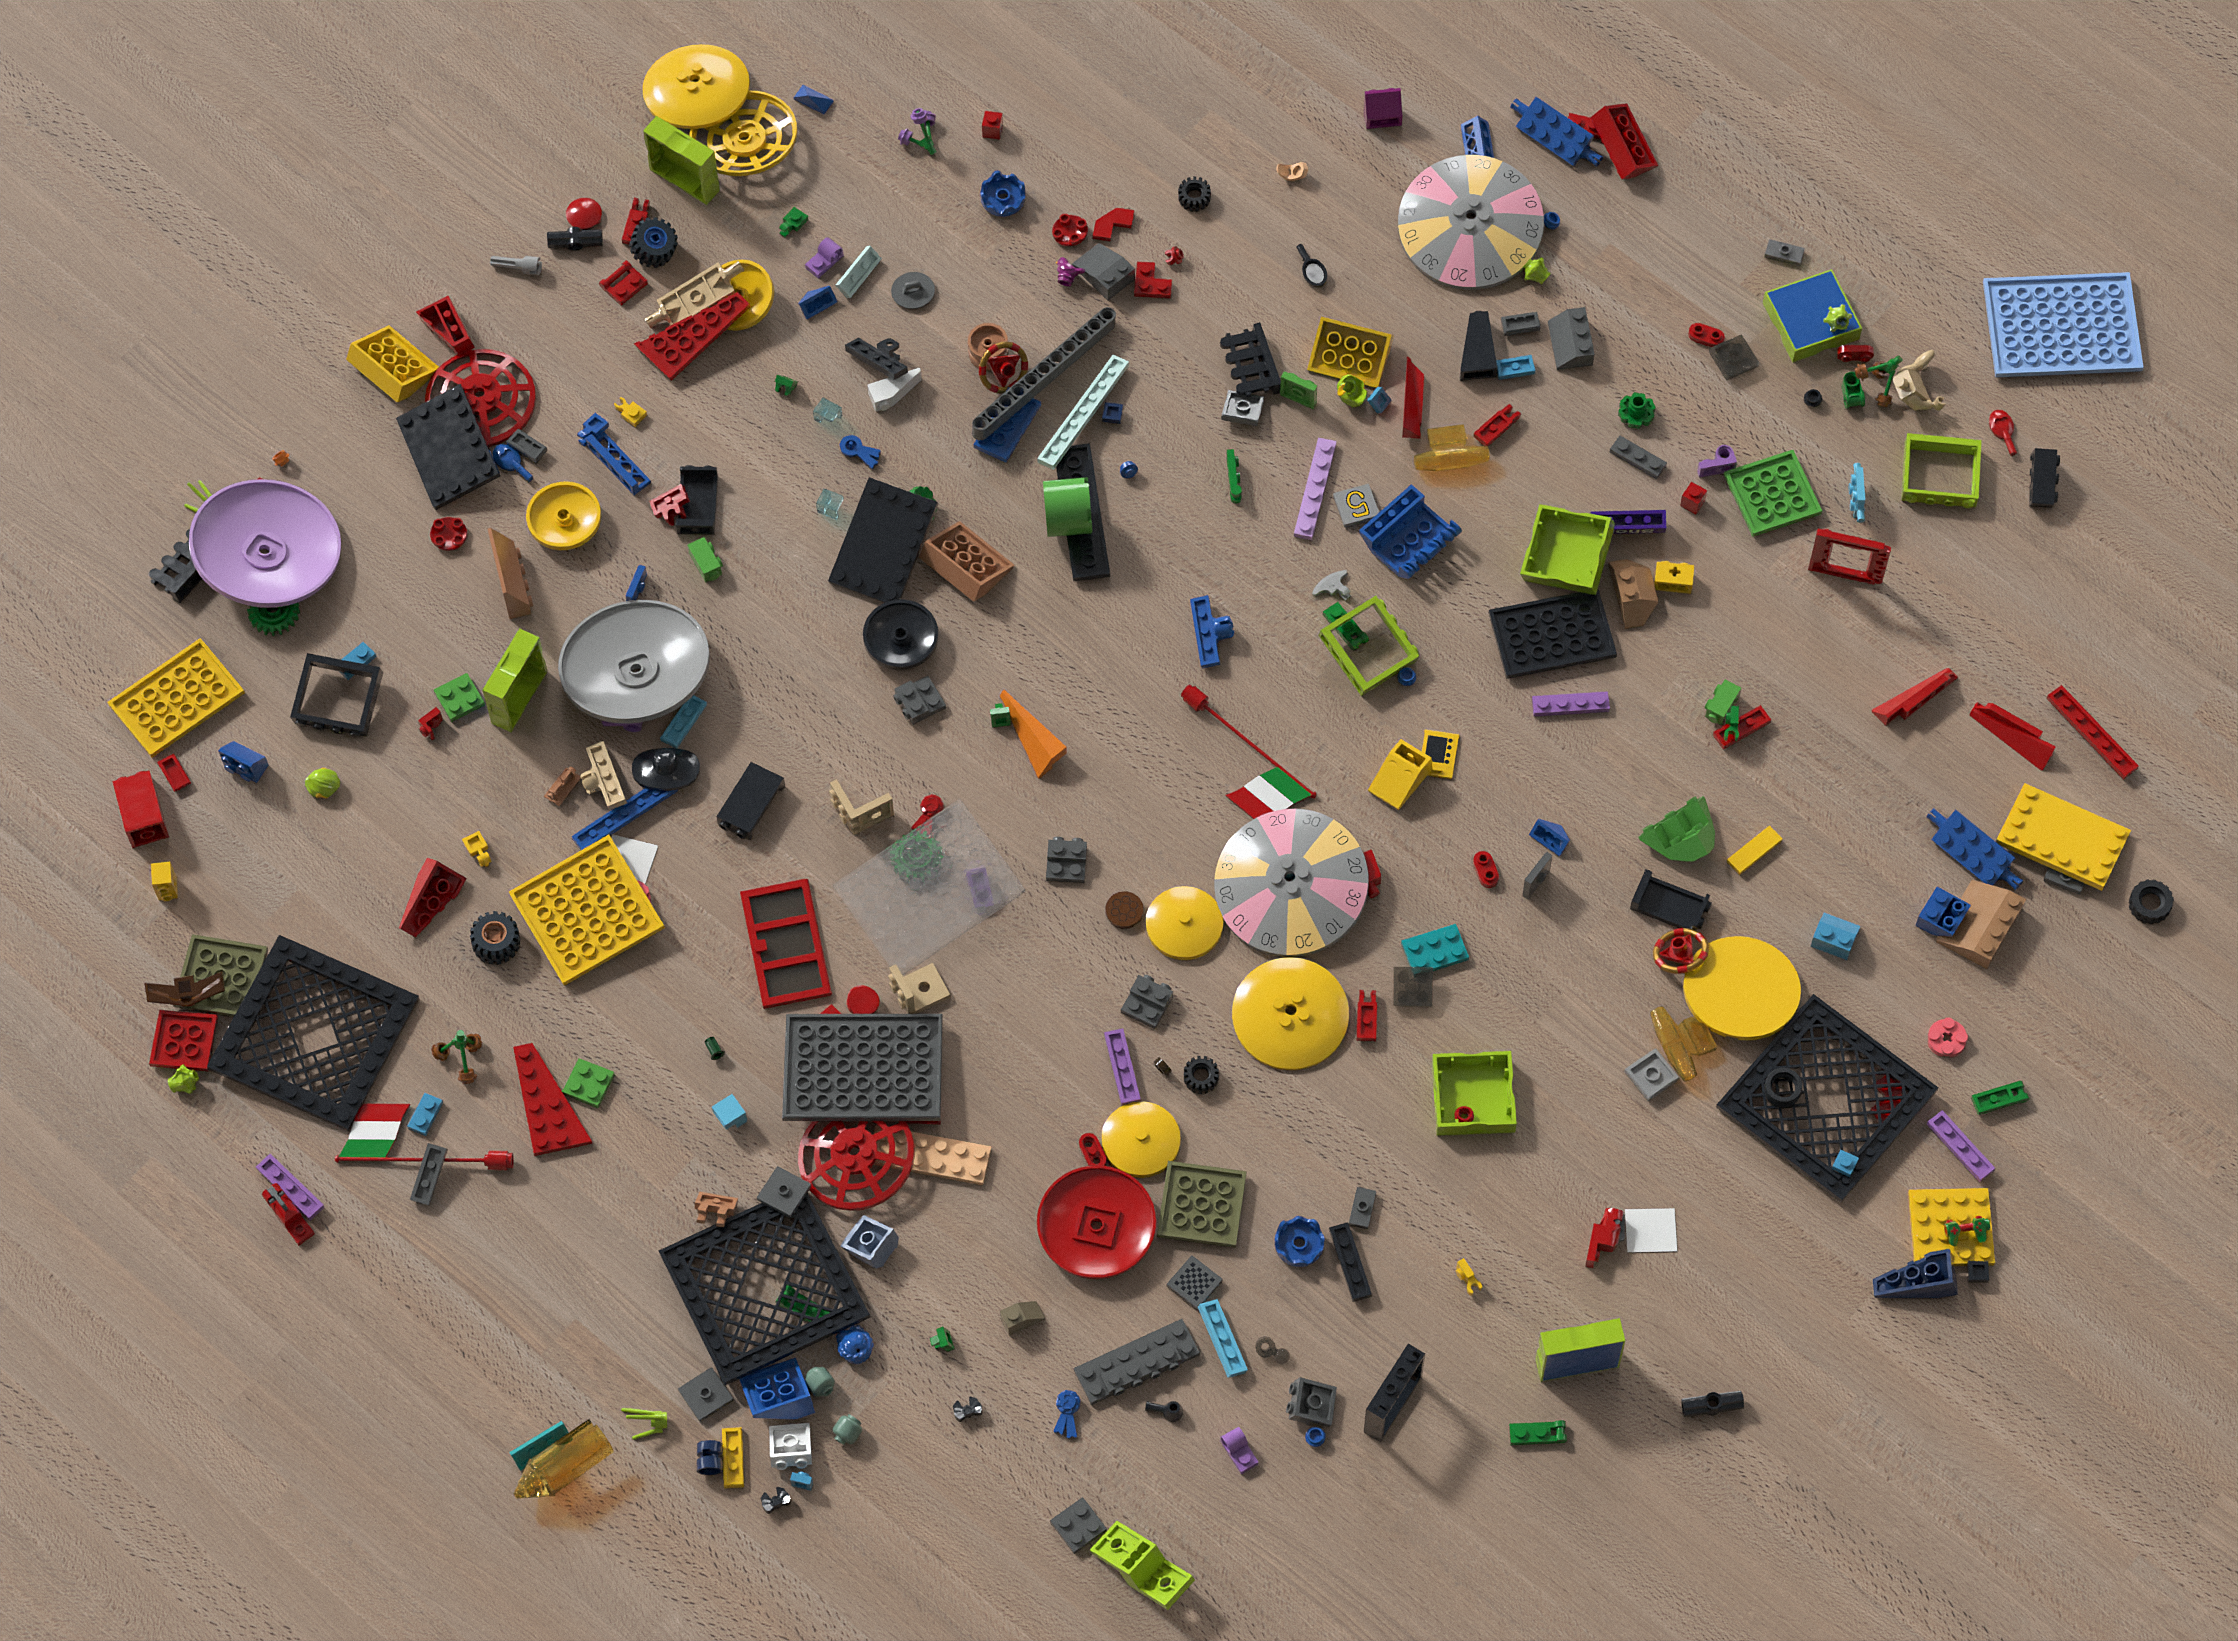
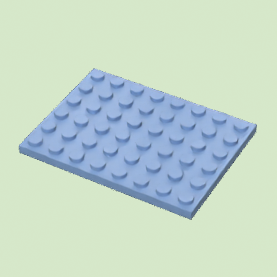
M2130 272L1983 279L1995 377L2143 371Z

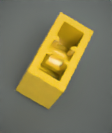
M1657 561L1654 578L1655 590L1691 594L1694 565Z
M171 862L152 863V886L158 900L171 901L178 898L177 876Z

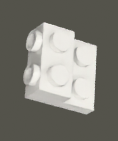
M810 1423L769 1426L771 1468L784 1470L787 1466L805 1468L807 1465H812Z

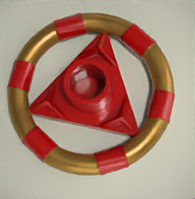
M1005 341L992 345L983 354L979 363V377L982 384L987 390L997 394L1005 393L1008 387H1012L1028 372L1027 355L1019 345L1013 342ZM1003 348H1009L1018 353L1015 355L990 357ZM1021 358V372L1018 378L1006 386L1009 378L1015 374V367ZM987 363L1002 387H998L988 381L986 377Z
M1689 928L1673 929L1662 935L1655 943L1653 948L1654 962L1661 970L1668 973L1683 974L1691 972L1701 966L1706 960L1709 953L1708 941L1696 930ZM1691 936L1702 946V951L1695 961ZM1673 938L1671 946L1660 952L1664 943ZM1661 958L1685 965L1678 967L1669 966Z

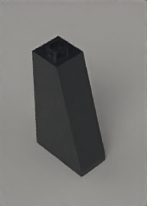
M1475 311L1469 315L1460 368V381L1497 377V362L1488 311Z

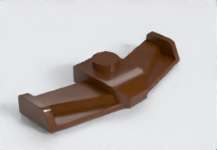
M223 971L197 982L194 980V975L174 978V985L144 983L147 1002L180 1005L182 1007L192 1006L194 1003L225 991Z

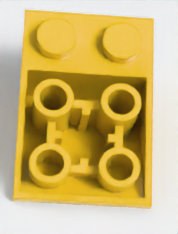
M1400 739L1389 752L1371 783L1368 792L1399 810L1432 771V758Z

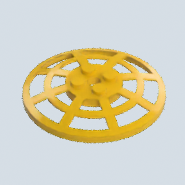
M749 90L746 100H760L761 103L758 110L740 109L721 123L704 128L709 131L707 136L708 148L715 152V159L724 164L721 168L717 167L719 174L729 176L754 175L771 169L787 157L796 142L797 122L794 113L784 101L769 93ZM768 103L781 109L788 118L778 123L773 116L765 112ZM754 115L753 120H740L738 116ZM764 118L773 126L764 129L760 121ZM732 119L733 123L725 130L719 128L724 122ZM791 124L792 139L790 144L780 145L782 141L781 129ZM690 129V137L695 140L698 129ZM776 132V143H766V136ZM714 134L722 136L724 144L713 146ZM742 137H748L747 140H741ZM762 149L771 150L761 159H758L756 156ZM727 150L731 156L728 160H725L716 152ZM776 151L783 152L778 158L771 161L770 163L763 166L760 164L768 160L770 157H772L776 153ZM738 157H749L751 161L749 163H735ZM754 166V169L750 170H729L730 167L744 168Z

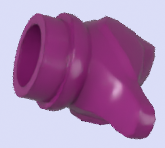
M1061 257L1056 262L1059 273L1057 282L1063 286L1070 287L1077 275L1085 273L1084 268H1075L1064 257Z

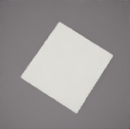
M612 834L613 842L636 880L645 884L658 845Z
M1675 1208L1625 1209L1627 1252L1677 1251Z

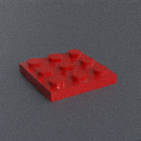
M159 1010L149 1061L150 1067L179 1069L184 1064L189 1070L208 1072L207 1065L211 1059L218 1016L214 1014Z

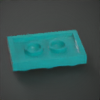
M1456 924L1401 940L1402 948L1414 977L1469 960V955Z

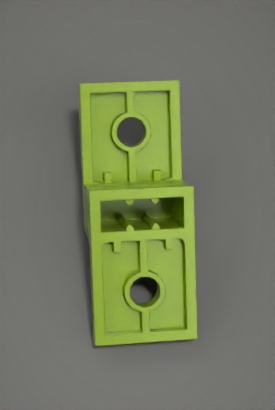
M1116 1521L1090 1549L1094 1556L1117 1569L1130 1587L1167 1610L1195 1581L1191 1574L1166 1560L1156 1544L1119 1521ZM1165 1583H1170L1167 1587H1163Z

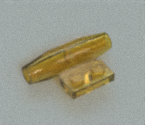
M1464 424L1427 429V436L1432 450L1414 455L1415 470L1422 471L1467 468L1488 462L1490 460L1488 446L1466 445L1467 437Z
M1663 1006L1655 1008L1650 1012L1656 1036L1670 1064L1683 1081L1695 1078L1697 1072L1692 1055L1701 1056L1717 1049V1045L1708 1027L1700 1023L1694 1016L1684 1019L1677 1025Z

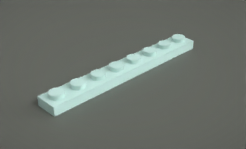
M1115 355L1111 356L1037 458L1039 464L1052 470L1055 469L1129 367V361Z

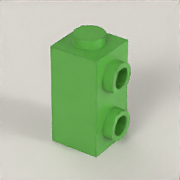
M705 537L687 545L689 555L705 583L714 581L722 575L721 567H723V564L719 557H715V550L711 542L707 543Z
M1726 679L1721 685L1718 684L1713 693L1715 694L1714 698L1709 699L1705 705V717L1712 723L1723 725L1726 720V713H1730L1731 706H1734L1740 697L1741 687Z

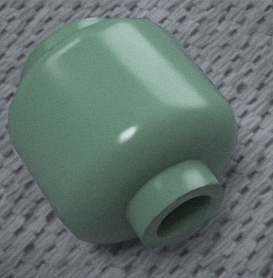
M814 1367L807 1372L805 1383L814 1396L826 1397L833 1392L835 1380L826 1368Z
M850 1414L848 1416H841L832 1429L836 1435L834 1439L842 1445H845V1443L854 1444L863 1431L860 1426L862 1423Z

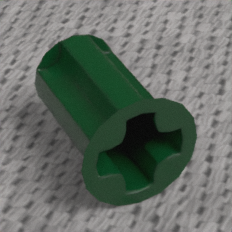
M709 1037L705 1040L704 1043L711 1054V1060H718L723 1057L725 1051L721 1050L715 1037Z

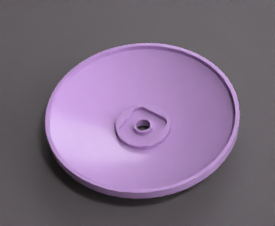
M265 479L248 480L229 485L217 491L201 505L191 523L189 551L199 575L219 594L249 606L281 607L303 601L327 584L339 563L341 538L337 523L331 512L311 493L281 481ZM266 549L269 553L262 554L260 550Z

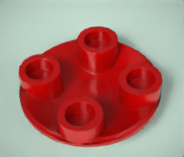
M591 198L576 199L566 209L567 221L573 227H579L583 230L598 225L601 222V206Z
M1064 213L1060 215L1052 227L1053 238L1063 246L1078 245L1085 240L1088 234L1086 220L1076 215Z
M444 517L436 519L430 529V538L432 543L439 549L446 551L455 550L465 543L467 528L460 518Z

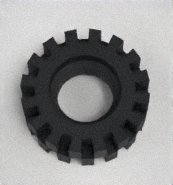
M1193 176V180L1188 177L1187 182L1184 179L1178 189L1180 205H1184L1186 210L1189 207L1191 212H1193V209H1196V212L1199 211V208L1201 210L1205 209V206L1207 207L1211 200L1210 185H1207V181L1204 180L1202 182L1201 177H1199V180H1196V176ZM1197 190L1201 192V196L1191 198L1188 196V192Z
M1197 1056V1059L1193 1057L1191 1062L1188 1061L1184 1067V1083L1187 1084L1189 1090L1192 1088V1092L1198 1091V1094H1202V1091H1205L1206 1094L1209 1093V1089L1212 1091L1214 1086H1217L1219 1068H1217L1216 1062L1213 1063V1059L1207 1060V1056L1201 1059V1056ZM1198 1069H1205L1209 1073V1077L1204 1081H1198L1194 1077V1072Z

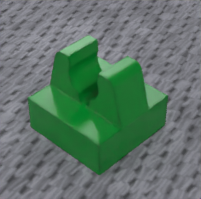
M776 375L774 381L776 382L775 391L780 392L781 388L785 386L786 391L784 395L789 396L794 388L797 387L799 381L784 375Z
M1002 703L995 704V709H990L992 728L1011 725L1009 707H1003Z
M943 1326L937 1328V1335L930 1338L931 1346H934L935 1349L942 1348L947 1352L955 1350L950 1331Z

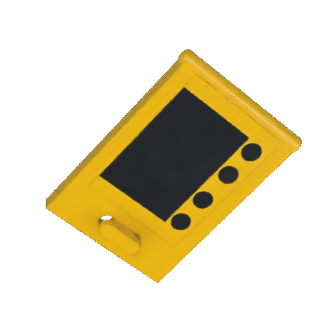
M1425 729L1422 752L1432 758L1433 766L1432 771L1427 776L1452 779L1460 735Z

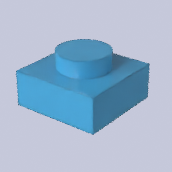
M1377 387L1367 399L1376 413H1382L1392 401L1382 387Z
M1840 1150L1832 1169L1850 1177L1859 1158Z
M792 1472L790 1478L791 1486L811 1491L813 1486L812 1477L805 1472Z

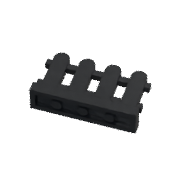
M1261 323L1253 324L1252 331L1244 329L1243 333L1235 335L1226 333L1225 337L1220 340V347L1222 349H1230L1231 351L1226 354L1225 362L1230 365L1235 364L1236 368L1231 370L1230 376L1234 380H1241V383L1236 386V393L1251 397V393L1263 390L1264 393H1268L1269 389H1272L1273 395L1279 394L1281 380ZM1248 344L1249 348L1238 351L1235 349V347ZM1254 361L1253 364L1241 366V362ZM1256 375L1259 376V379L1256 380H1246V378Z
M190 529L186 531L188 538L186 543L176 542L173 548L176 554L173 557L170 555L162 557L161 562L164 567L161 570L154 568L149 572V576L152 579L151 583L153 585L158 583L165 587V592L171 593L174 600L178 603H181L202 580L192 562L189 551ZM181 557H184L190 562L187 565H185L178 560ZM171 570L178 575L172 578L166 573Z

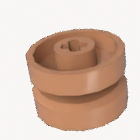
M983 323L971 330L968 336V354L971 363L975 367L979 368L980 360L988 348L999 342H1008L1005 330L993 323ZM1008 348L999 349L990 357L1007 356ZM987 363L986 370L992 371Z

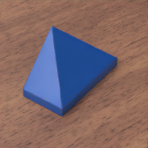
M802 85L794 96V100L822 114H825L834 102L833 99L805 85Z
M826 286L808 291L798 304L805 318L809 319L838 301L831 286Z
M1542 819L1536 821L1529 833L1531 837L1558 856L1562 855L1570 841L1562 825Z

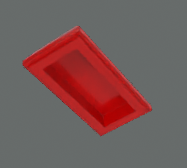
M174 753L157 762L174 792L191 784Z

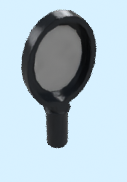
M1303 244L1297 245L1296 248L1303 259L1302 261H1304L1302 266L1304 279L1313 287L1324 286L1328 278L1325 266L1317 259H1310Z

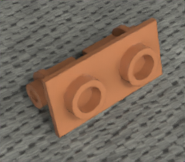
M571 766L565 768L544 797L560 806L581 779L580 775L575 773V768Z

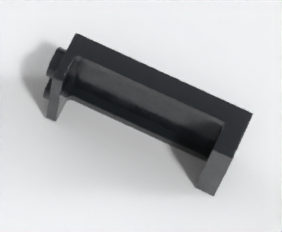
M693 465L681 466L680 484L685 487L690 502L682 505L686 519H682L681 515H678V519H676L677 534L715 535L718 490L717 467L710 465L704 467H695Z
M750 762L716 816L719 827L725 831L730 830L741 839L751 840L753 837L752 832L778 791L782 792L784 789V777Z
M1645 869L1631 901L1630 909L1677 928H1689L1696 931L1697 928L1701 929L1705 918H1702L1704 912L1708 913L1712 904L1709 901L1710 895L1706 894L1703 897L1652 877L1653 872Z

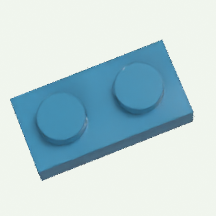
M1532 355L1496 360L1499 380L1535 374Z
M362 642L341 660L367 665L376 658V653ZM340 672L347 680L355 675Z
M424 1093L407 1126L408 1129L426 1136L443 1104V1100Z

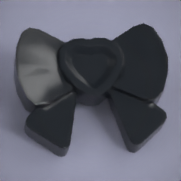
M971 1396L969 1397V1405L963 1407L958 1400L953 1405L954 1415L958 1422H962L965 1418H971L973 1415L981 1416L983 1413L981 1403L977 1398Z
M776 1487L777 1496H773L772 1499L766 1492L763 1493L761 1502L767 1514L772 1513L774 1509H779L781 1506H789L791 1504L790 1496L785 1491V1488Z

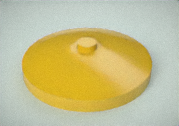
M733 260L722 265V268L727 269L737 261L740 262L744 272L731 278L730 282L736 293L738 292L751 305L727 330L739 331L756 325L767 315L773 304L774 284L770 275L762 266L750 260Z
M556 482L545 486L532 497L526 510V521L531 535L541 545L554 550H570L587 543L596 534L601 523V509L596 496L587 487L575 482Z
M1175 887L1161 893L1151 903L1146 915V931L1152 945L1163 955L1177 960H1192L1206 955L1217 945L1223 931V916L1217 902L1208 893L1194 887Z
M1132 1102L1119 1107L1105 1122L1102 1131V1149L1106 1159L1114 1168L1136 1178L1151 1177L1165 1171L1168 1161L1176 1159L1180 1149V1130L1174 1117L1163 1107L1150 1102Z

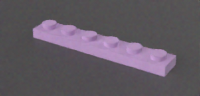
M1318 438L1294 537L1307 540L1313 539L1336 448V441Z

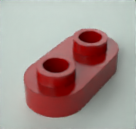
M1702 323L1692 324L1688 332V336L1692 341L1711 348L1721 347L1725 339V335L1721 330Z
M1844 345L1837 349V358L1843 362H1868L1874 357V348L1870 345Z
M1486 851L1477 852L1473 858V866L1478 879L1483 887L1493 888L1499 881V874L1493 858ZM1480 858H1485L1486 861L1482 862ZM1489 874H1490V875H1492L1493 877H1492V878H1487L1486 875H1489Z
M1092 1133L1083 1134L1079 1138V1148L1087 1165L1106 1166V1155L1097 1136ZM1086 1143H1091L1092 1146H1091V1147H1086L1085 1144H1086ZM1099 1160L1100 1163L1094 1164L1093 1161Z

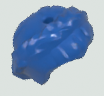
M854 1325L836 1335L838 1352L846 1361L861 1364L870 1357L874 1346L873 1339L860 1325Z

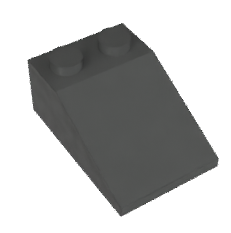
M1100 243L1072 263L1075 268L1085 269V273L1081 275L1107 301L1135 280V268L1124 257Z

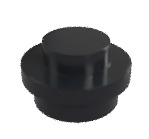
M1811 389L1804 394V403L1807 406L1817 407L1821 404L1822 395L1818 390Z

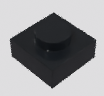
M1968 1261V1283H1988V1261Z

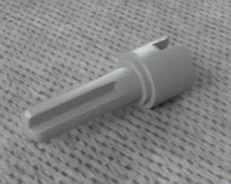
M492 256L490 258L491 266L519 269L524 274L540 275L542 269V262L539 261L541 260L540 257L525 256L523 259Z

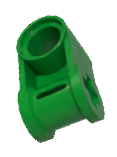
M1855 372L1846 373L1841 385L1845 409L1859 405L1864 407L1865 395L1860 379H1857Z

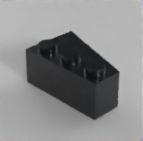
M2035 448L2030 454L2032 468L2030 469L2029 506L2052 508L2054 503L2058 501V492H2055V485L2059 483V473H2056V466L2060 465V455H2057L2056 449Z

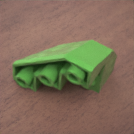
M1695 796L1686 801L1687 804L1682 808L1665 814V818L1655 825L1650 824L1642 829L1643 833L1638 837L1639 840L1670 860L1693 862L1709 854L1714 849L1715 829L1705 797L1702 796L1697 799Z

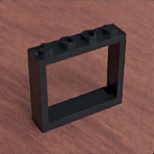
M307 653L290 718L301 727L309 725L320 731H324L325 728L330 729L331 732L336 734L345 732L350 733L349 735L352 737H367L383 677L382 669L377 666ZM312 666L371 678L359 725L300 713Z
M1409 1343L1407 1344L1366 1408L1364 1433L1379 1442L1383 1440L1422 1379L1426 1353ZM1412 1375L1417 1377L1415 1381L1410 1379Z

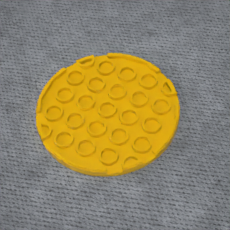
M1733 936L1708 943L1709 953L1704 963L1697 969L1684 975V997L1694 1017L1700 1023L1709 1027L1712 1032L1724 1037L1738 1038V1040L1762 1039L1783 1029L1795 1015L1801 995L1800 980L1790 960L1774 946L1755 938ZM1702 948L1698 950L1693 956L1694 961L1697 960L1699 954L1702 951Z

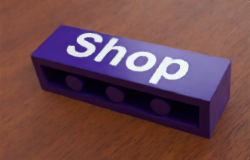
M1666 510L1590 512V514L1612 518L1615 524L1613 534L1665 533L1667 528Z

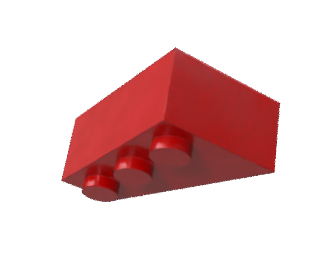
M449 296L416 311L420 320L457 355L475 348Z

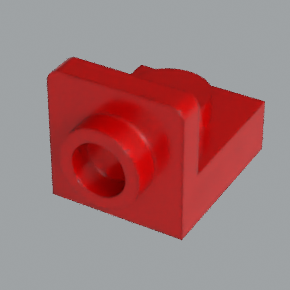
M437 707L418 720L420 733L425 738L428 736L431 741L435 739L432 728L438 727L441 721H443L442 714Z

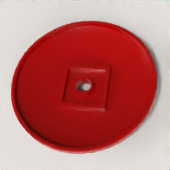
M1085 1166L1062 1175L1045 1192L1037 1213V1232L1040 1243L1048 1257L1064 1271L1087 1279H1106L1120 1275L1133 1268L1148 1252L1156 1231V1213L1151 1197L1146 1189L1128 1173L1109 1166ZM1099 1221L1102 1227L1096 1230L1091 1227V1224Z

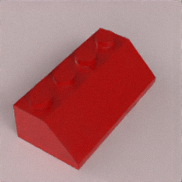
M1627 103L1604 106L1590 117L1622 180L1635 178L1659 166Z

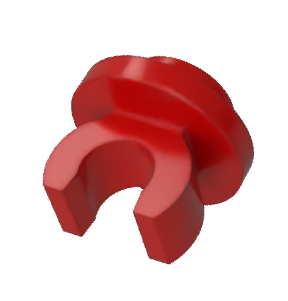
M1174 246L1171 250L1165 251L1166 256H1171L1170 259L1165 260L1168 265L1182 263L1184 254L1180 248Z

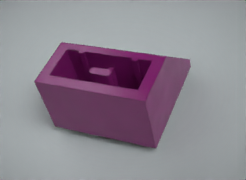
M1401 88L1365 91L1363 111L1366 129L1402 126Z

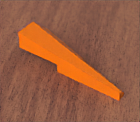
M1003 690L1000 698L1004 706L1009 707L1014 729L1029 757L1036 776L1040 779L1053 768L1055 762L1067 754V747L1009 693Z

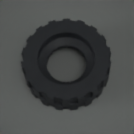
M2154 879L2141 881L2131 892L2128 902L2129 910L2142 923L2158 924L2162 920L2164 921L2171 912L2174 901L2173 893L2161 881L2159 882ZM2149 893L2157 895L2161 901L2160 907L2156 910L2146 909L2142 905V897Z

